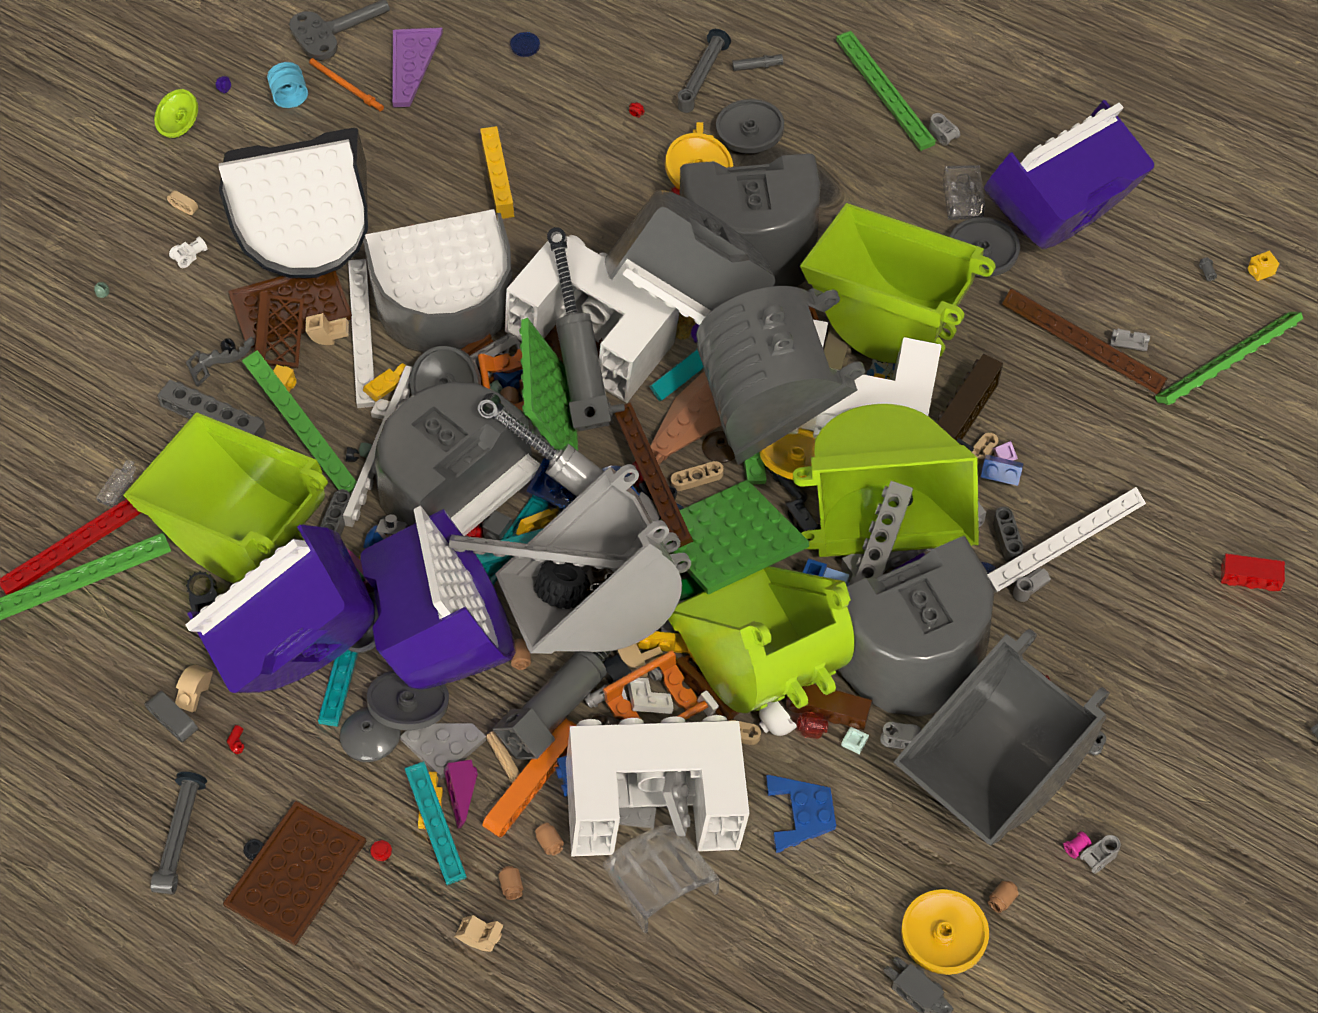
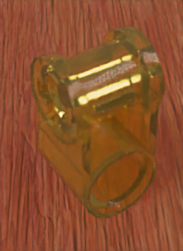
M679 312L676 338L683 340L690 336L691 329L696 324L694 318L690 316L685 317Z

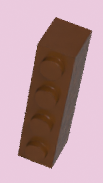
M816 684L802 686L808 697V704L802 708H797L787 697L786 709H790L794 713L808 714L812 718H822L829 720L833 724H843L857 730L865 729L872 703L870 699L837 690L825 695Z

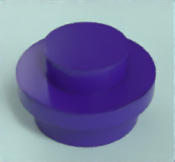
M227 76L217 79V90L221 93H227L230 90L231 82Z

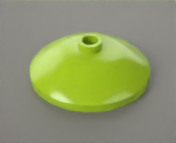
M177 89L168 93L160 101L155 112L154 121L158 132L168 138H176L186 133L193 126L197 118L198 102L196 97L185 89Z

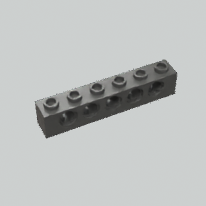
M169 380L157 395L162 407L188 419H191L197 412L260 438L266 433L265 424L261 418L253 417L244 410L235 409L230 404L222 403L210 395L206 396L197 389L188 388L181 382Z

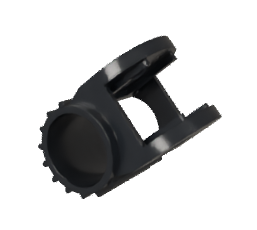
M201 571L198 573L194 572L192 576L189 575V580H186L190 606L193 612H200L199 607L211 605L215 602V598L219 596L216 580L206 571L204 573ZM200 578H208L211 581L210 591L202 596L195 595L193 592L195 581Z

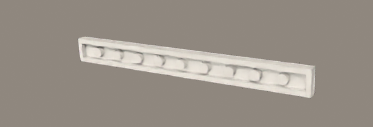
M366 259L349 260L357 408L373 407L375 401L363 391V387L374 379Z
M405 366L345 509L343 514L345 526L353 527L355 521H358L360 517L361 506L366 503V494L372 488L375 475L376 445L386 419L410 396V377L413 369L411 366Z
M1137 487L989 573L988 577L993 592L996 593L1019 578L1145 505L1146 503Z

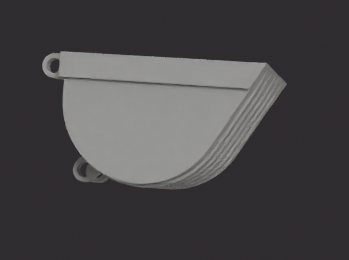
M624 465L618 471L609 467L528 543L631 556L617 571L613 570V568L605 567L614 573L590 595L584 594L579 605L575 608L561 609L550 606V604L543 602V599L537 596L534 584L544 562H538L533 560V558L527 557L525 559L513 557L495 573L530 653L552 654L554 651L604 652L622 649L636 644L653 634L674 612L682 590L680 573L687 571L691 567V560L686 553L669 554L679 548L680 540L675 533L669 532V528L664 521L657 520L652 522L638 494L631 488L639 478V473L634 465ZM627 473H632L630 476L624 477ZM585 565L581 568L584 572L591 570L593 565Z

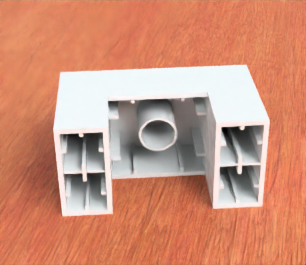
M560 234L553 236V242H560L562 239ZM569 235L567 236L568 248L565 251H567L571 280H573L571 282L576 299L577 312L590 314L595 341L599 342L601 338L603 340L600 346L599 362L605 390L628 403L674 344L679 309L674 306L673 308L667 306L660 297L654 298L648 293L647 289L636 287L632 280L622 275L621 268L612 280L609 279L605 265L607 254H597L587 248L580 238ZM548 241L506 291L505 332L516 335L520 341H522L519 332L521 319L529 318L541 336L545 338L556 325V319L563 317L566 313L564 310L565 306L563 305L564 301L562 300L563 296L561 295L562 291H560L561 285L555 262L556 258L554 257L555 253L551 251Z
M813 320L823 347L828 322ZM903 338L896 360L893 380L868 375L860 376L854 380L858 389L856 392L789 434H797L799 428L813 430V437L816 438L821 429L834 417L850 409L871 404L902 405L918 410L928 416L941 345Z
M712 715L704 718L702 722L686 723L684 718L673 716L665 718L661 723L644 724L643 720L639 718H627L620 721L619 725H602L599 720L586 719L580 721L577 726H570L566 773L571 856L614 855L620 820L619 808L667 806L663 795L667 771H686V784L689 790L687 804L693 805L697 851L739 850L749 817L739 721H727V718L724 716Z

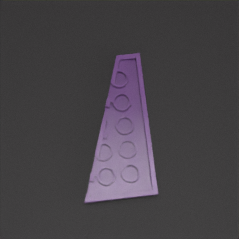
M443 28L393 30V107L411 106L442 36Z

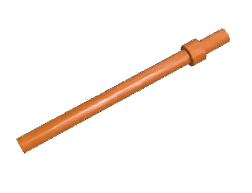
M310 59V65L364 100L365 104L370 107L373 106L378 111L384 109V106L377 102L373 96L365 94L315 59Z

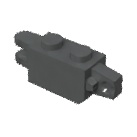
M896 956L893 959V963L902 973L898 974L889 966L883 969L884 973L894 981L892 990L917 1012H953L954 1008L943 997L945 992L941 985L936 981L932 982L926 977L925 972L920 967H915L911 963L908 965Z

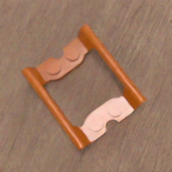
M518 349L517 353L512 357L508 353L496 357L479 354L478 361L482 386L490 389L488 372H503L507 374L523 369L521 365V349ZM524 401L513 404L523 412L522 406Z
M673 650L603 688L605 702L615 719H641L637 712L632 710L631 703L623 699V688L628 683L660 667L666 690L671 694L675 704L685 710V712L677 717L687 720L708 708V705L705 701L698 702V698L691 688L686 689L683 687L682 682L685 678L676 665V655Z

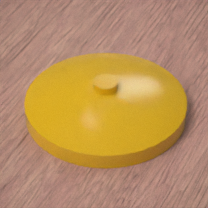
M689 133L678 137L668 148L665 156V170L670 181L680 190V167L682 165L714 161L727 168L733 167V161L727 148L714 137L702 133Z
M799 428L797 434L785 435L759 452L761 460L776 474L793 480L795 469L812 466L811 457H815L814 432Z
M940 889L920 895L909 905L904 914L901 935L906 951L917 964L937 974L951 975L964 972L979 962L988 944L989 927L983 911L972 899L956 891Z

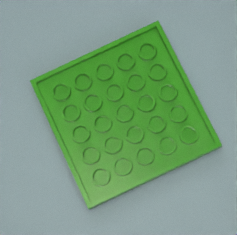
M529 318L521 319L519 332L522 337L520 349L522 351L521 365L523 368L521 379L524 385V389H522V396L524 398L523 413L529 417L533 426L538 428L541 436H544L547 442L550 443V446H554L555 450L563 449L568 443L578 450L577 431L573 427L569 407L571 399L564 365Z
M745 480L679 510L693 542L671 552V554L686 553L689 556L691 567L687 572L709 595L808 548L809 541L749 481Z

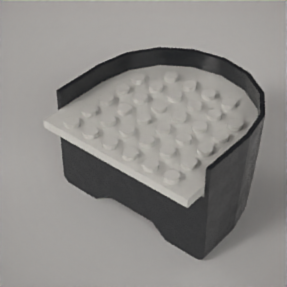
M357 128L326 132L308 141L275 147L256 145L230 150L224 154L223 163H219L218 166L221 174L219 193L231 231L243 253L263 269L288 278H317L342 268L359 252L368 231L366 158Z

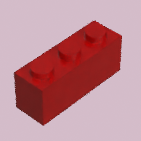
M1225 553L1221 563L1222 584L1244 586L1250 589L1259 588L1268 591H1280L1285 582V561Z

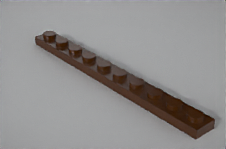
M1013 288L1009 290L1002 303L1009 309L1156 394L1160 393L1168 379Z
M631 402L624 405L625 411L616 412L615 415L661 519L666 523L669 532L675 533L678 536L680 548L693 542L692 537Z

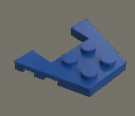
M766 775L768 796L790 794L795 830L774 832L776 853H780L790 846L799 845L804 840L816 838L836 829L830 787Z

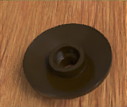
M724 431L713 432L704 439L702 450L709 460L727 463L736 458L733 449L728 444Z

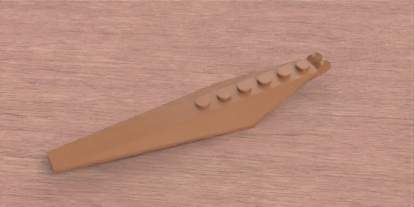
M705 371L674 399L650 445L659 465L671 454L721 426Z

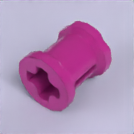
M1080 831L1077 833V837L1070 842H1064L1063 846L1067 854L1076 859L1079 853L1085 848L1087 849L1092 846L1089 837Z

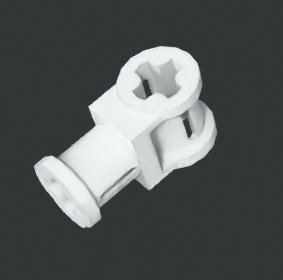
M199 236L189 245L184 242L181 245L174 246L170 250L169 256L178 262L180 268H186L197 259L196 254L206 251L208 248L204 240Z

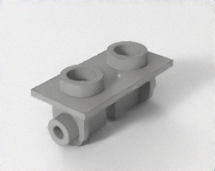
M1113 329L1111 337L1112 346L1147 351L1148 342L1150 341V335H1147V333L1134 332L1133 334L1128 330Z

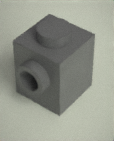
M494 510L489 519L486 518L482 524L483 537L485 539L501 540L512 525L511 518Z

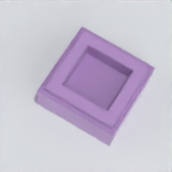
M1011 441L992 448L995 457L1012 461L1018 459Z

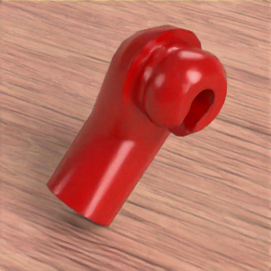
M238 725L234 726L227 739L231 752L235 754H240L244 750V744L239 739L244 729Z

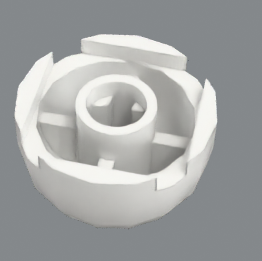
M778 701L769 702L767 707L759 710V717L761 719L759 725L765 733L770 731L773 735L783 736L797 728V725L790 719V716Z

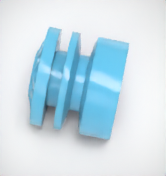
M283 62L269 70L267 79L273 100L278 106L283 108L297 107L307 99L308 90L302 70L297 64Z

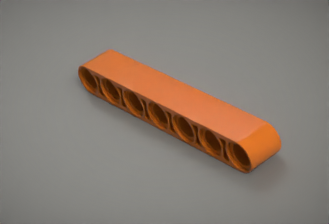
M566 718L554 730L552 735L555 741L538 759H531L485 817L482 824L484 828L499 838L505 835L553 774L555 767L558 766L557 758L567 756L570 726H577V724Z

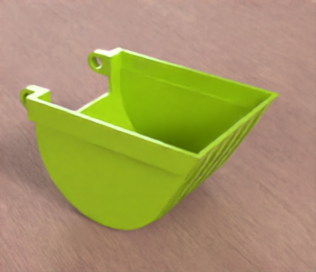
M848 203L844 205L800 265L808 283L814 289L823 293L829 290H836L838 292L840 301L825 311L839 336L852 348L865 356L888 363H896L903 338L940 344V356H942L945 351V345L940 337L945 340H951L957 332L955 325H959L965 316L963 310L958 305L971 287L975 275L988 277L992 275L996 268L992 259L983 256L984 248ZM982 265L988 266L989 269H985Z
M871 404L856 407L839 414L830 420L815 438V457H811L812 466L800 467L793 472V481L796 485L818 486L821 529L808 530L801 534L806 539H813L809 541V547L806 549H819V557L865 553V550L862 549L866 538L870 539L872 534L869 532L871 523L877 520L876 509L879 503H883L884 497H882L885 486L889 487L890 481L913 488V503L906 509L891 552L933 549L962 536L966 537L971 546L979 545L977 457L964 445H960L929 416L913 408L895 404ZM894 501L888 503L891 507H897ZM883 519L882 523L890 525L892 521L890 519ZM878 536L875 538L876 541L880 543L886 541V539L882 536Z
M196 412L123 496L139 512L148 515L196 563L216 576L231 583H236L243 580L246 573L258 568L263 560L272 557L278 548L286 546L292 539L304 540L297 526L300 524L304 525L322 504L325 498L324 488L328 485V480L322 475L323 472L316 459Z
M771 566L709 595L703 592L678 603L668 619L673 629L681 634L714 692L726 705L739 713L761 710L767 707L769 702H777L784 699L785 695L789 697L797 708H802L808 704V697L802 686H810L815 683L825 695L835 692L836 686L831 675L835 674L836 670L846 666L851 661L854 652V631L847 607L851 599L845 581Z

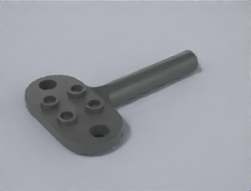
M380 0L329 22L323 21L317 13L304 11L294 15L290 20L289 26L292 35L310 58L324 60L332 57L337 52L338 45L334 34L390 11L386 0Z

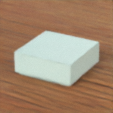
M850 727L841 746L860 754L869 735Z

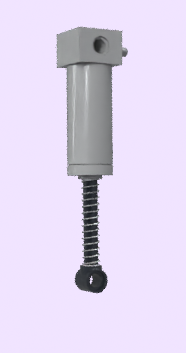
M488 393L479 403L478 411L481 416L492 418L493 420L497 418L498 421H501L502 424L510 428V431L512 430L514 434L516 433L518 437L520 436L522 440L524 439L526 443H529L530 447L533 446L543 454L542 456L547 457L546 459H549L550 462L546 474L553 477L555 481L576 497L604 473L601 468L569 443L563 449L555 450L554 446H550V443H546V440L537 436L533 430L531 431L529 427H526L525 424L514 418L513 414L505 411L498 395ZM486 403L492 404L494 408L487 407ZM641 492L638 496L652 522L659 520L660 514L654 501Z

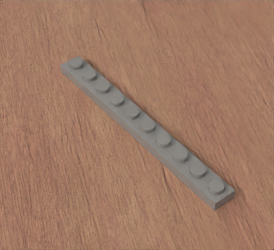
M452 534L449 540V548H453L457 552H464L465 550L473 551L475 554H485L487 552L493 553L494 556L498 557L511 555L516 559H525L527 557L533 558V560L538 562L552 560L556 564L568 562L579 567L593 565L597 569L609 567L615 571L631 558V556Z

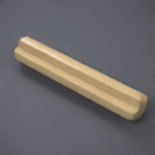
M491 731L486 735V739L511 783H513L520 772L501 739L494 731Z

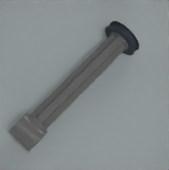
M715 28L709 31V34H707V42L709 43L686 88L678 92V109L683 113L693 111L696 96L721 50L728 49L731 44L730 36L721 29Z
M179 772L175 779V782L181 788L160 868L153 873L151 879V892L174 895L177 889L178 874H176L195 797L197 790L205 789V783H207L205 777L192 772Z

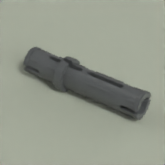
M782 54L773 56L763 55V57L732 60L733 71L783 65Z

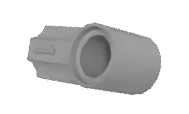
M1039 567L1028 576L1019 578L1013 590V597L1019 602L1027 601L1033 593L1050 582L1049 573L1044 568Z

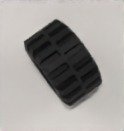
M546 560L541 565L534 584V590L537 596L543 599V602L550 604V606L570 609V607L575 608L581 603L589 579L586 572L581 567L573 565V563L556 564L552 560Z

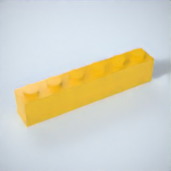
M497 126L481 128V142L496 216L497 213H501L502 219L514 217L513 200Z

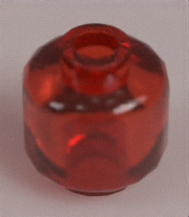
M805 711L802 715H799L797 731H800L801 736L819 739L823 733H827L828 721H825V716L822 713Z

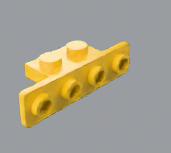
M655 631L647 638L636 643L639 649L652 650L660 647L661 651L669 652L673 650L676 653L689 654L686 643L680 633Z

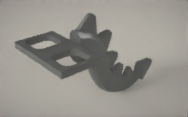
M253 337L248 338L244 342L245 347H239L240 351L234 349L230 354L228 350L219 353L215 349L211 354L200 353L197 350L186 361L196 386L199 387L210 376L207 367L210 368L215 363H231L245 356L251 346L255 345ZM197 356L199 363L193 368L191 361ZM203 369L205 376L198 381L197 374Z

